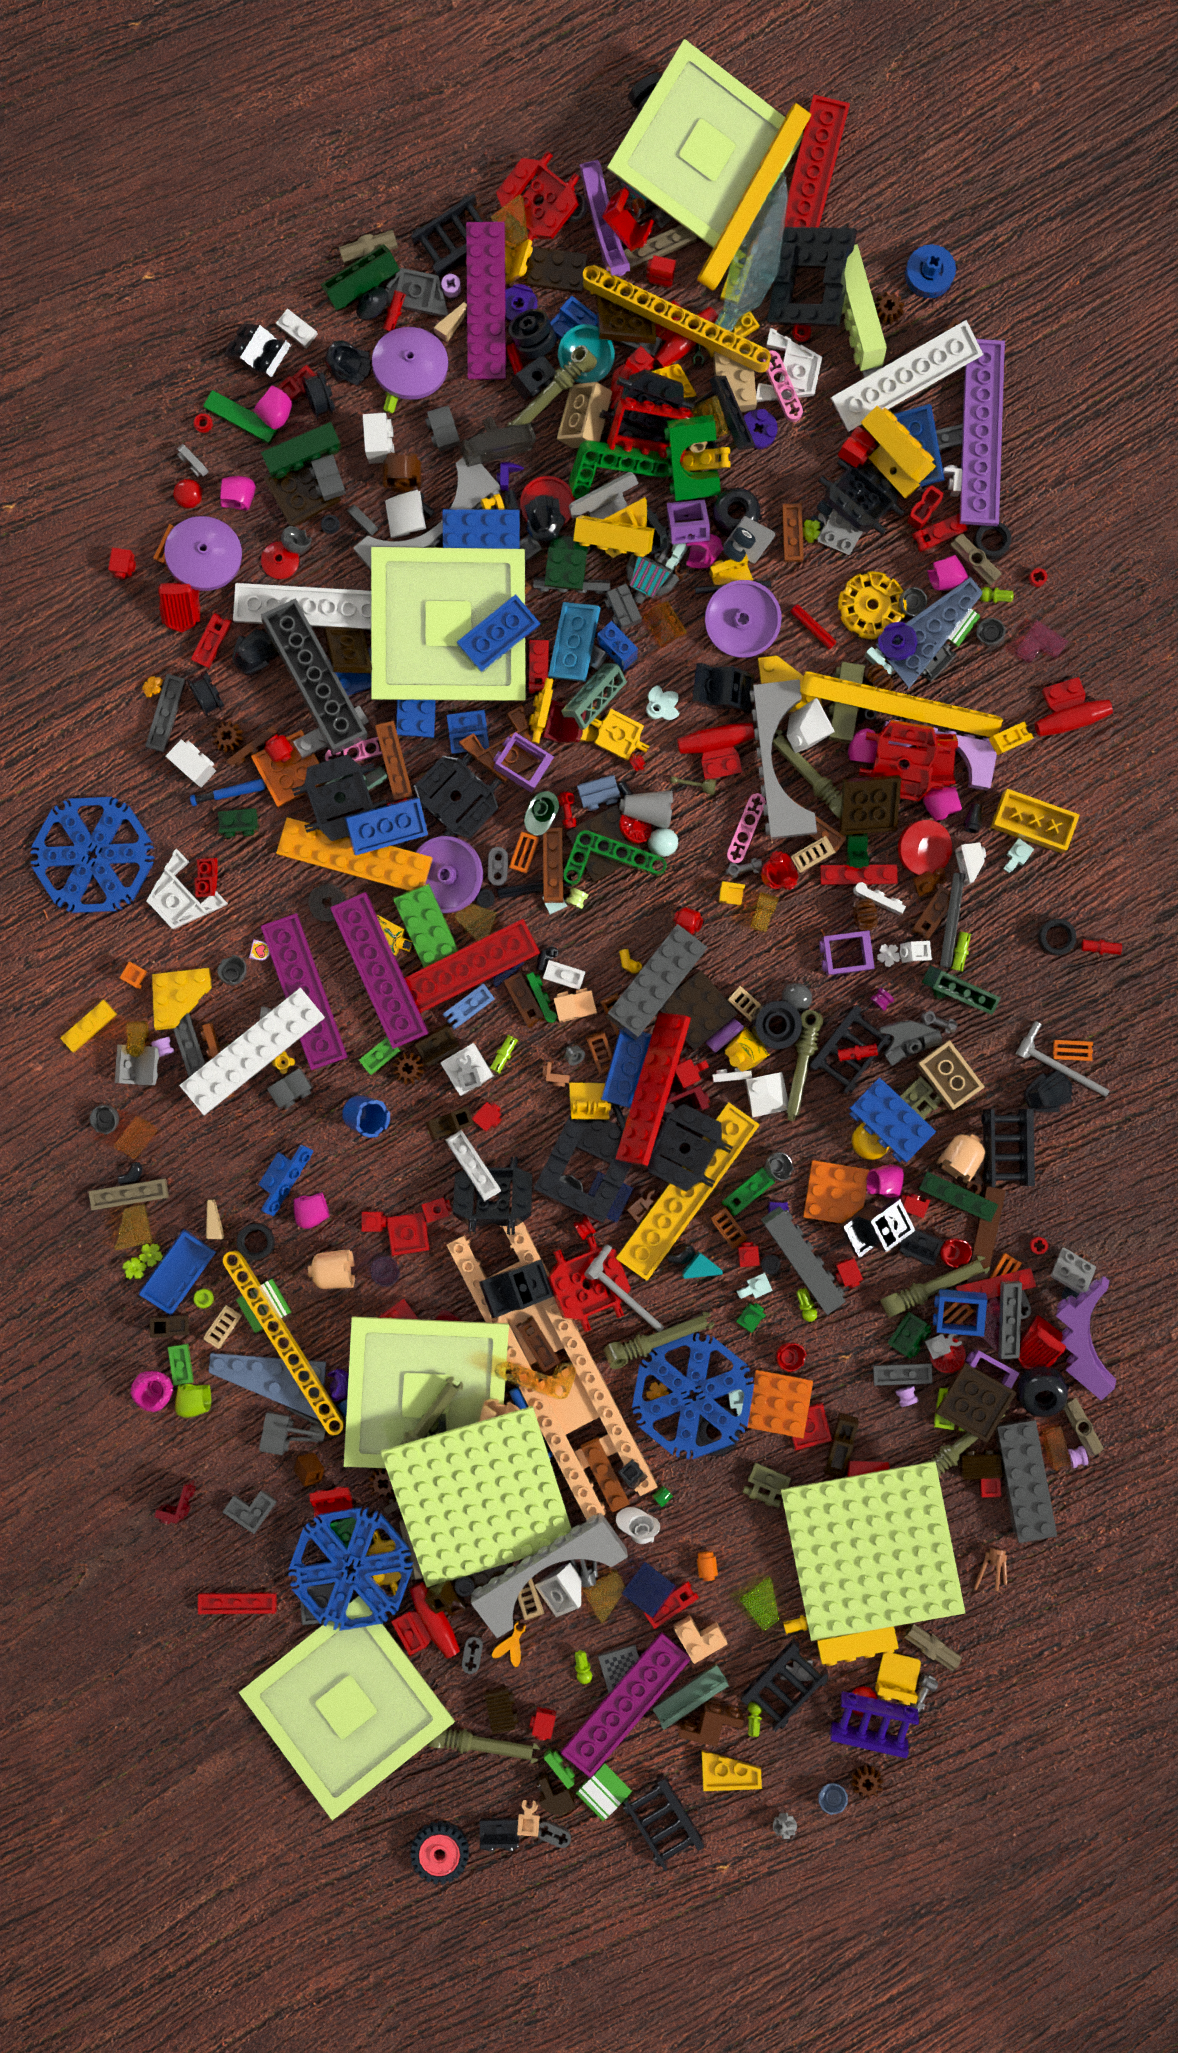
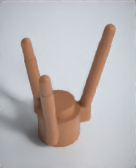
M990 1548V1552H986L985 1560L973 1587L974 1590H977L989 1560L991 1565L996 1566L995 1591H999L1001 1566L1003 1583L1007 1585V1555H1005V1550Z

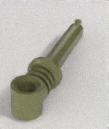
M577 346L572 351V361H568V365L565 364L564 369H556L557 373L554 375V380L512 422L508 423L507 429L509 431L513 427L516 428L512 433L514 436L520 435L521 431L563 389H568L569 387L572 389L575 382L574 379L577 380V376L582 375L581 372H590L595 368L597 359L586 346Z
M776 730L775 732L779 736L772 741V745L813 786L814 796L823 798L822 801H826L825 804H829V809L840 819L842 794L840 795L839 790L836 791V787L833 788L832 779L822 777L798 752H794L791 744L781 735L783 731Z
M807 1010L801 1015L803 1028L801 1030L802 1035L799 1036L801 1040L798 1039V1042L795 1043L798 1059L786 1112L790 1121H795L796 1115H799L810 1058L815 1054V1050L818 1051L815 1041L818 1040L816 1038L819 1035L817 1031H820L823 1017L820 1013L813 1010ZM814 1015L816 1021L813 1025H809L808 1019Z
M977 1256L978 1260L925 1284H915L914 1282L909 1287V1290L906 1288L904 1289L905 1292L900 1291V1294L897 1292L881 1299L880 1301L888 1318L905 1311L906 1307L909 1309L910 1305L914 1307L915 1303L916 1305H924L928 1297L938 1293L939 1289H947L982 1272L987 1274L990 1267L983 1269L980 1263L981 1260L986 1258Z
M702 1312V1316L652 1335L640 1336L637 1334L633 1341L628 1340L629 1343L625 1341L624 1345L620 1342L610 1343L604 1348V1353L609 1366L612 1369H618L628 1363V1358L633 1360L632 1357L637 1358V1355L639 1357H647V1354L653 1348L708 1327L711 1330L715 1325L714 1321L707 1324L705 1318L711 1315L708 1312Z
M453 1376L446 1379L447 1384L414 1430L403 1434L404 1439L400 1445L425 1438L459 1389L463 1390L462 1381L457 1386L452 1383L454 1380Z
M967 1432L952 1446H940L939 1455L935 1454V1458L931 1457V1460L936 1462L938 1477L941 1476V1472H945L944 1469H949L948 1466H957L959 1454L974 1443L978 1437Z
M446 1729L426 1745L433 1748H444L446 1746V1749L451 1747V1750H454L455 1747L460 1754L469 1750L522 1758L531 1760V1764L538 1761L537 1758H532L533 1749L540 1750L536 1743L531 1746L473 1736L471 1732H467V1729L459 1730V1733L456 1729L454 1732H452V1729L449 1731Z

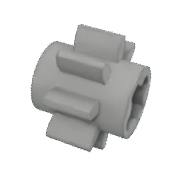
M780 1813L779 1817L774 1818L773 1830L776 1836H782V1839H790V1835H795L797 1823L793 1816H788L787 1813Z

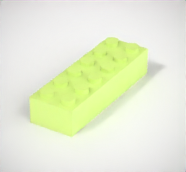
M858 244L854 245L853 252L847 258L845 268L846 292L842 313L846 317L844 319L845 328L849 330L851 335L849 336L851 348L854 347L855 364H859L860 371L883 366L887 347Z

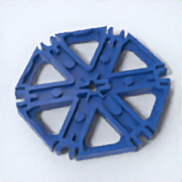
M116 798L68 799L71 806L64 800L65 809L60 810L58 806H55V810L58 812L57 815L51 809L31 847L32 849L39 848L38 851H31V854L38 855V859L31 861V864L40 865L32 867L56 905L58 902V906L62 908L65 902L68 903V912H116L114 904L121 910L120 902L125 900L127 904H131L130 899L127 898L128 895L134 901L154 864L153 861L146 862V860L155 859L154 856L147 855V851L154 849V847L151 845L146 846V844L154 843L130 806L127 809V804L123 803L122 807L117 808L119 800ZM100 805L103 807L104 812L91 834L78 814V809L81 806ZM125 819L129 820L139 836L138 841L129 844H111L122 821ZM59 822L75 846L47 847L44 841L52 825ZM96 850L97 858L89 860L90 856L88 853ZM138 863L140 870L130 887H124L110 865ZM75 866L61 890H56L45 873L48 867ZM94 876L106 894L107 899L102 904H83L81 898Z
M693 1333L653 1348L652 1350L658 1354L657 1356L653 1352L648 1353L652 1357V1361L646 1362L644 1359L642 1360V1363L647 1368L639 1365L632 1409L640 1407V1409H635L633 1414H642V1418L636 1421L637 1424L646 1422L644 1425L638 1426L671 1455L674 1456V1451L677 1448V1458L680 1457L681 1451H686V1459H690L691 1451H693L692 1460L735 1444L729 1437L732 1436L735 1441H738L739 1438L735 1436L737 1430L745 1433L744 1428L740 1424L748 1428L755 1383L746 1385V1383H751L754 1380L753 1377L749 1379L744 1377V1374L750 1371L749 1368L741 1370L744 1366H748L744 1361L714 1337L711 1344H709V1335H707L704 1342H701L699 1340V1333L696 1334V1341H693ZM681 1346H688L691 1352L686 1377L665 1360V1354L668 1351ZM712 1351H719L733 1363L731 1371L706 1380ZM648 1375H653L673 1393L649 1402L644 1401L642 1394L645 1378ZM737 1390L744 1392L742 1412L737 1417L732 1416L713 1399ZM691 1391L699 1394L696 1396V1401L685 1398L690 1396ZM680 1412L676 1438L673 1441H667L654 1430L653 1423ZM700 1415L722 1433L720 1440L702 1447L696 1444Z
M363 1506L321 1513L315 1516L313 1520L316 1522V1526H312L308 1522L306 1527H303L288 1569H296L289 1572V1576L294 1575L297 1577V1581L290 1583L293 1586V1592L320 1624L323 1617L326 1618L324 1620L325 1627L329 1621H333L335 1624L333 1630L338 1628L339 1623H341L339 1631L386 1622L388 1620V1616L385 1614L386 1611H390L394 1615L396 1610H399L413 1567L405 1568L413 1565V1561L407 1562L405 1560V1556L412 1554L411 1551L403 1553L404 1550H409L410 1547L382 1514H380L378 1521L376 1520L378 1511H375L372 1517L368 1516L367 1507L362 1515L361 1509ZM353 1517L356 1520L348 1548L330 1527L332 1520ZM377 1528L384 1529L395 1542L396 1548L393 1551L367 1555L375 1530ZM311 1539L314 1540L330 1561L312 1565L303 1564L302 1556L307 1542ZM354 1559L353 1568L356 1569V1571H352L349 1577H347L349 1569L346 1568V1566H349ZM399 1572L401 1580L396 1594L391 1597L386 1595L371 1576ZM335 1582L328 1605L325 1608L319 1607L307 1592L309 1586ZM354 1590L373 1611L372 1615L355 1619L347 1617L346 1611Z

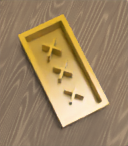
M877 405L860 423L911 478L920 483L936 467L932 462L934 458L922 448L917 439L909 434L910 432L907 428L897 421L898 419L886 407L881 409Z
M1006 789L1002 793L990 828L1053 851L1064 853L1069 847L1080 815Z

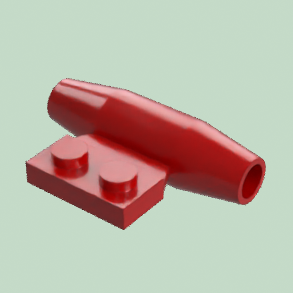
M675 300L671 302L672 304L681 307ZM707 307L697 314V316L714 324L719 319L718 314L711 307ZM677 317L672 318L674 321L680 320V318ZM655 323L656 337L665 341V344L654 357L658 367L665 368L686 355L697 344ZM693 325L689 328L696 329L697 327Z
M1079 677L1042 689L1043 696L1048 708L1054 713L1036 721L1035 730L1037 735L1041 737L1062 734L1091 725L1113 713L1112 704L1109 699L1084 702L1086 693Z
M752 723L726 724L698 730L678 738L677 744L680 754L703 753L701 765L704 780L741 773L739 753L733 746L755 738Z
M419 1582L409 1589L416 1611H407L392 1619L391 1622L409 1656L426 1648L432 1640L446 1659L451 1658L460 1651L453 1629L443 1611L435 1614L424 1601L429 1589L423 1582Z

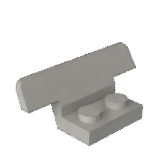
M628 472L572 502L569 505L570 516L574 519L588 512L590 517L604 519L627 507L628 505L623 498L622 492L638 484L635 475L632 472Z

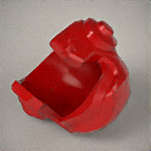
M775 851L770 856L769 861L763 865L761 878L769 888L792 890L797 884L798 872L789 855Z

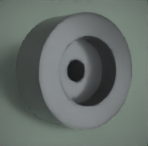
M568 1046L566 1048L565 1060L570 1065H577L584 1059L585 1052L579 1046Z

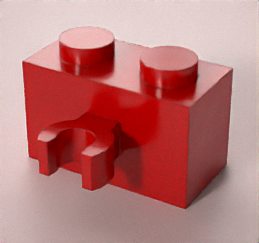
M686 1058L678 1061L675 1075L682 1089L701 1080L698 1072L709 1067L706 1060L695 1066L691 1059L686 1060Z

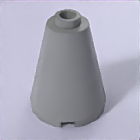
M666 790L625 795L624 799L620 800L619 810L623 811V815L668 829L672 815L671 803H673V793Z

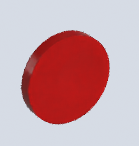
M542 476L529 482L520 498V507L524 520L527 522L528 519L525 505L529 504L537 496L548 495L559 499L560 513L566 518L562 528L566 526L572 518L569 512V505L575 501L567 483L553 476Z
M918 820L911 823L904 829L898 842V855L901 863L908 871L917 875H922L928 871L933 874L938 868H944L952 853V841L948 831L943 825L932 820Z

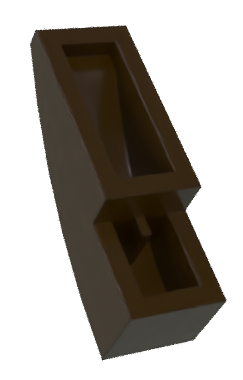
M839 1413L824 1474L844 1478L854 1446L853 1441L859 1426L857 1417Z

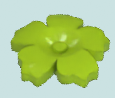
M807 519L804 522L805 527H802L803 536H806L805 539L809 543H814V539H817L821 532L818 530L821 528L820 522Z
M145 1244L142 1246L143 1249L141 1251L143 1254L139 1255L144 1263L147 1262L148 1266L153 1267L157 1264V1261L162 1260L163 1255L159 1251L160 1246L158 1244H151V1246Z
M135 1257L131 1258V1262L123 1263L122 1268L126 1270V1278L131 1279L134 1276L135 1279H141L147 1266L144 1262L140 1263V1259Z

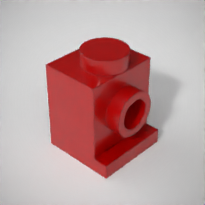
M912 1193L910 1196L902 1194L900 1197L906 1212L920 1218H924L930 1200L925 1198L922 1202V1197Z

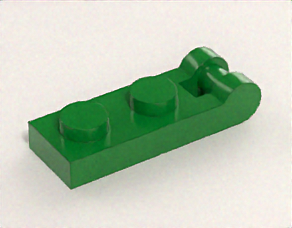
M534 972L527 974L526 976L546 1021L554 1023L557 1020L555 1012L549 1009L548 1004L551 1002L547 992L542 993L540 986L543 983L539 974L536 976Z
M762 1167L722 1200L721 1203L731 1210L730 1213L734 1217L775 1182L773 1179H770ZM736 1197L741 1201L738 1206L732 1201Z

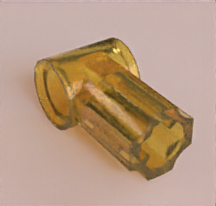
M760 892L755 907L757 909L750 928L766 933L779 897Z
M127 1022L126 1052L133 1057H140L144 1053L145 1038L149 1036L148 1022Z

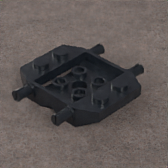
M644 369L632 374L628 380L619 376L616 381L617 385L624 387L622 399L629 397L638 402L650 401L655 405L662 406V404H667L676 409L684 407L690 411L694 408V403L684 400V386L681 382ZM618 402L615 404L611 413L605 410H601L599 415L600 418L610 421V429L612 427ZM625 409L624 418L654 428V430L652 431L622 420L618 435L662 442L665 440L664 428H667V421L674 420L675 418Z
M840 458L836 464L845 470L844 473L834 483L830 482L824 475L818 480L826 488V494L824 495L826 503L859 531L868 533L870 530L875 529L883 536L888 529L881 525L879 520L891 510L899 517L905 513V510L897 505L896 502L898 490L867 462L864 465L859 464L855 468ZM865 486L868 487V488H869L872 492H874V493L869 492V491L865 488Z
M469 753L462 759L442 756L414 786L417 797L420 799L422 811L427 809L446 827V831L441 836L451 837L456 835L471 839L499 809L494 796V790L502 782L496 777L490 785H486L467 767V764L473 758ZM452 776V778L442 787V785ZM458 791L461 793L459 801L451 800L453 792ZM482 794L483 797L470 809V811L458 823H456L455 821Z
M347 754L307 767L305 783L302 786L292 788L293 792L300 790L293 793L294 796L308 793L317 820L314 823L304 825L307 833L318 829L331 841L347 837L349 833L345 817L327 822V819L360 808H364V810L351 815L387 806V804L379 806L386 803L385 799L376 803L371 801L363 777L364 773L375 770V767H372L374 766L373 762L359 766ZM349 774H352V775H353V776H351V777H348V778H345V779H342V780H339V781H336V782H333V783H330V784H327V785H324V786H320V787H317V788H316V786H315V785H318V784H321V783H324V782H327V781H330V780H333V779H336V778H340V777H343V776H346V775H349ZM337 792L345 794L344 802L337 803L334 800Z
M682 1104L670 1113L663 1112L662 1119L665 1123L655 1140L648 1163V1173L685 1192L701 1183L712 1188L715 1180L705 1175L711 1160L717 1150L722 1149L730 1154L733 1146L722 1140V1123L686 1104ZM679 1123L685 1126L686 1128L710 1139V1143L676 1126V1124ZM688 1144L691 1147L690 1152L687 1154L681 1153L679 1150L680 1146ZM660 1154H661L662 1156H664V1157H666V1158H668V1159H670V1160H672V1161H674V1162H676V1163H678V1164H680V1165H682V1166H684V1167H686V1168L692 1170L694 1173H692V1172H690V1171H688V1170H686V1169H684V1168H682V1167H680V1166H678V1165H676V1164L670 1162L669 1160H667V1159L661 1157Z
M513 1156L510 1157L509 1168H487L500 1187L501 1192L495 1195L499 1199L491 1202L489 1200L484 1201L477 1190L476 1214H473L474 1184L464 1170L455 1174L453 1215L468 1225L469 1235H471V1232L473 1235L476 1234V1226H485L492 1223L507 1226V1234L510 1235L512 1233L514 1235L515 1226H518L531 1216L533 1176L518 1168V1157L514 1156V1159ZM511 1182H513L511 1214H509Z

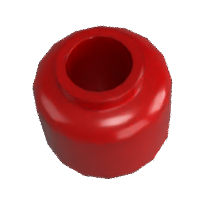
M276 734L265 742L264 750L273 762L281 761L284 763L292 757L290 753L293 751V746L284 735L278 736Z
M683 907L680 912L676 911L673 922H675V926L677 924L692 935L701 929L703 918H701L699 911Z

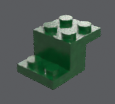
M558 535V538L551 540L548 549L544 586L583 591L588 546L579 545V542L573 541L574 537Z

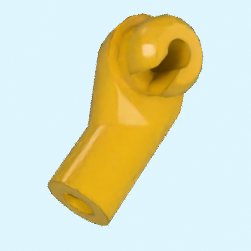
M628 949L619 951L622 967L625 970L634 974L642 970L640 962L630 959Z

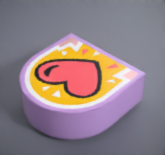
M254 939L249 958L259 961L268 959L270 952L267 943Z

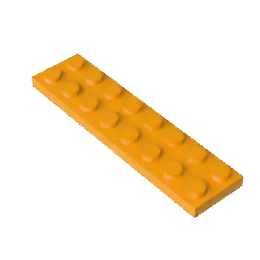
M286 818L276 852L277 855L407 891L426 884L433 859L430 856L393 846L354 855L349 836L331 841L321 830L317 829L307 833L304 825L310 823Z

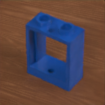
M612 621L597 634V645L608 653V656L623 671L637 659L638 648Z
M939 1289V1296H935L934 1307L938 1308L937 1314H933V1325L936 1326L937 1333L984 1337L987 1308L986 1293ZM944 1301L977 1304L976 1325L943 1323Z

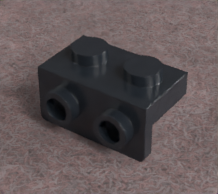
M647 507V527L655 529L652 551L649 553L652 555L667 548V536L669 534L666 527L659 523L657 514L655 512L652 513L650 508Z
M914 1227L915 1231L899 1242V1251L906 1257L912 1256L917 1258L922 1264L934 1266L944 1240Z
M480 1818V1849L494 1851L496 1848H503L506 1851H512L515 1848H519V1835H517L519 1818Z

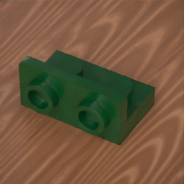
M256 808L218 812V833L223 835L224 838H233L235 834L253 836L254 832H259Z
M908 1311L887 1344L911 1359L912 1356L918 1354L922 1341L929 1337L931 1326Z

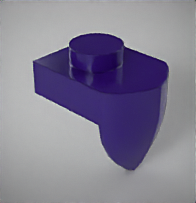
M501 462L500 473H497V483L500 485L501 491H509V472L524 470L522 466L512 462Z

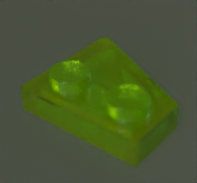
M769 1576L740 1598V1601L763 1631H766L779 1621L773 1584Z

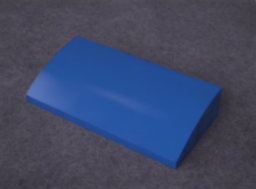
M183 1229L142 1286L139 1295L172 1315L216 1251L189 1231Z

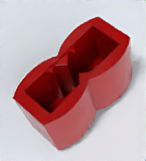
M653 255V259H649L647 264L646 278L649 279V283L671 288L676 260Z
M857 426L837 456L855 468L859 464L864 465L869 457L868 453L871 455L877 446L875 444L876 439L869 432Z
M933 485L928 487L920 501L913 507L907 523L917 530L924 527L931 514L940 504L943 492Z

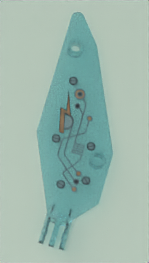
M782 172L779 173L730 263L724 308L714 323L732 332L741 315L760 306L778 274L788 204L786 177Z

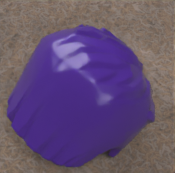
M342 1369L330 1372L327 1376L334 1378L330 1384L332 1401L336 1402L348 1398L349 1374Z

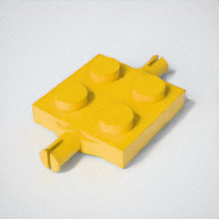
M549 678L545 679L542 692H539L538 696L536 695L534 698L533 707H535V712L531 714L529 719L530 731L534 732L531 742L539 744L543 728H545L553 693L551 688L554 680Z
M613 709L608 710L604 720L600 721L595 718L590 723L598 728V734L593 744L626 761L629 760L632 751L636 748L645 753L649 748V745L640 742V734L644 725Z
M377 1529L373 1535L374 1544L369 1547L367 1555L393 1551L396 1548V1544L392 1539L381 1540ZM399 1572L371 1576L379 1586L390 1584L393 1595L396 1594L398 1589L397 1581L401 1578Z

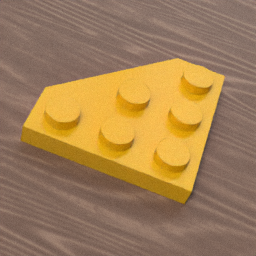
M780 657L758 658L761 684L799 679L801 687L804 676ZM801 693V702L787 713L797 711L818 697Z
M210 968L152 974L155 1030L176 1028L184 1015L189 1013L199 1003L198 1000L212 988Z

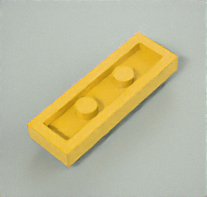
M103 1000L60 1039L72 1052H76L118 1014Z

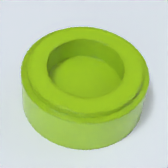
M206 1288L198 1290L194 1295V1303L199 1308H207L214 1301L213 1293Z

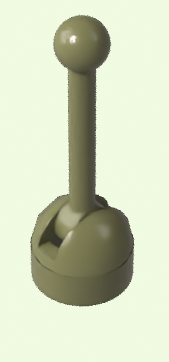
M675 776L670 778L672 784L677 782L702 787L705 793L714 795L716 780L706 779L703 783L677 779Z

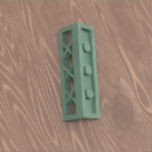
M604 663L562 709L561 712L564 717H574L579 728L585 730L627 683L619 665ZM615 676H617L619 682L616 685H614ZM608 687L607 696L603 697L604 688ZM597 699L596 708L592 709L593 700ZM584 710L587 711L585 721L581 717Z
M715 1664L654 1705L652 1709L660 1720L663 1730L728 1687V1681L718 1665Z

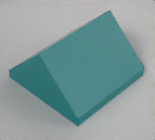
M699 1251L682 1271L684 1279L723 1274L716 1264Z

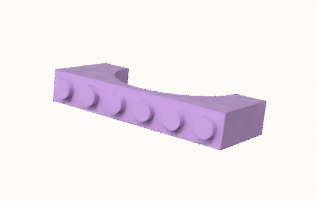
M888 721L884 723L883 729L889 723ZM934 728L936 734H957L954 731L939 732L937 728ZM964 734V736L956 735L958 748H955V750L961 755L967 766L969 775L968 787L984 791L989 790L997 756L989 738L980 740L975 739V736L970 734ZM889 741V744L906 747L913 746L910 744Z

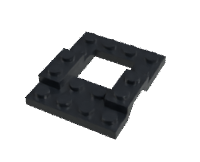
M785 227L782 243H778L771 279L774 287L767 319L769 324L839 327L846 292L845 268L847 258L854 250L857 235L855 228ZM798 268L825 269L823 283L826 287L822 304H791Z
M570 1114L533 1190L603 1224L632 1163L615 1159L623 1134L620 1126L605 1119H571ZM575 1148L609 1164V1168L594 1197L560 1181Z

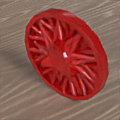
M623 814L621 815L619 826L626 839L633 843H643L651 836V824Z
M952 1338L953 1342H959L957 1339ZM962 1344L960 1346H949L950 1353L934 1360L929 1352L932 1365L938 1371L944 1373H953L959 1370L966 1358L965 1349Z

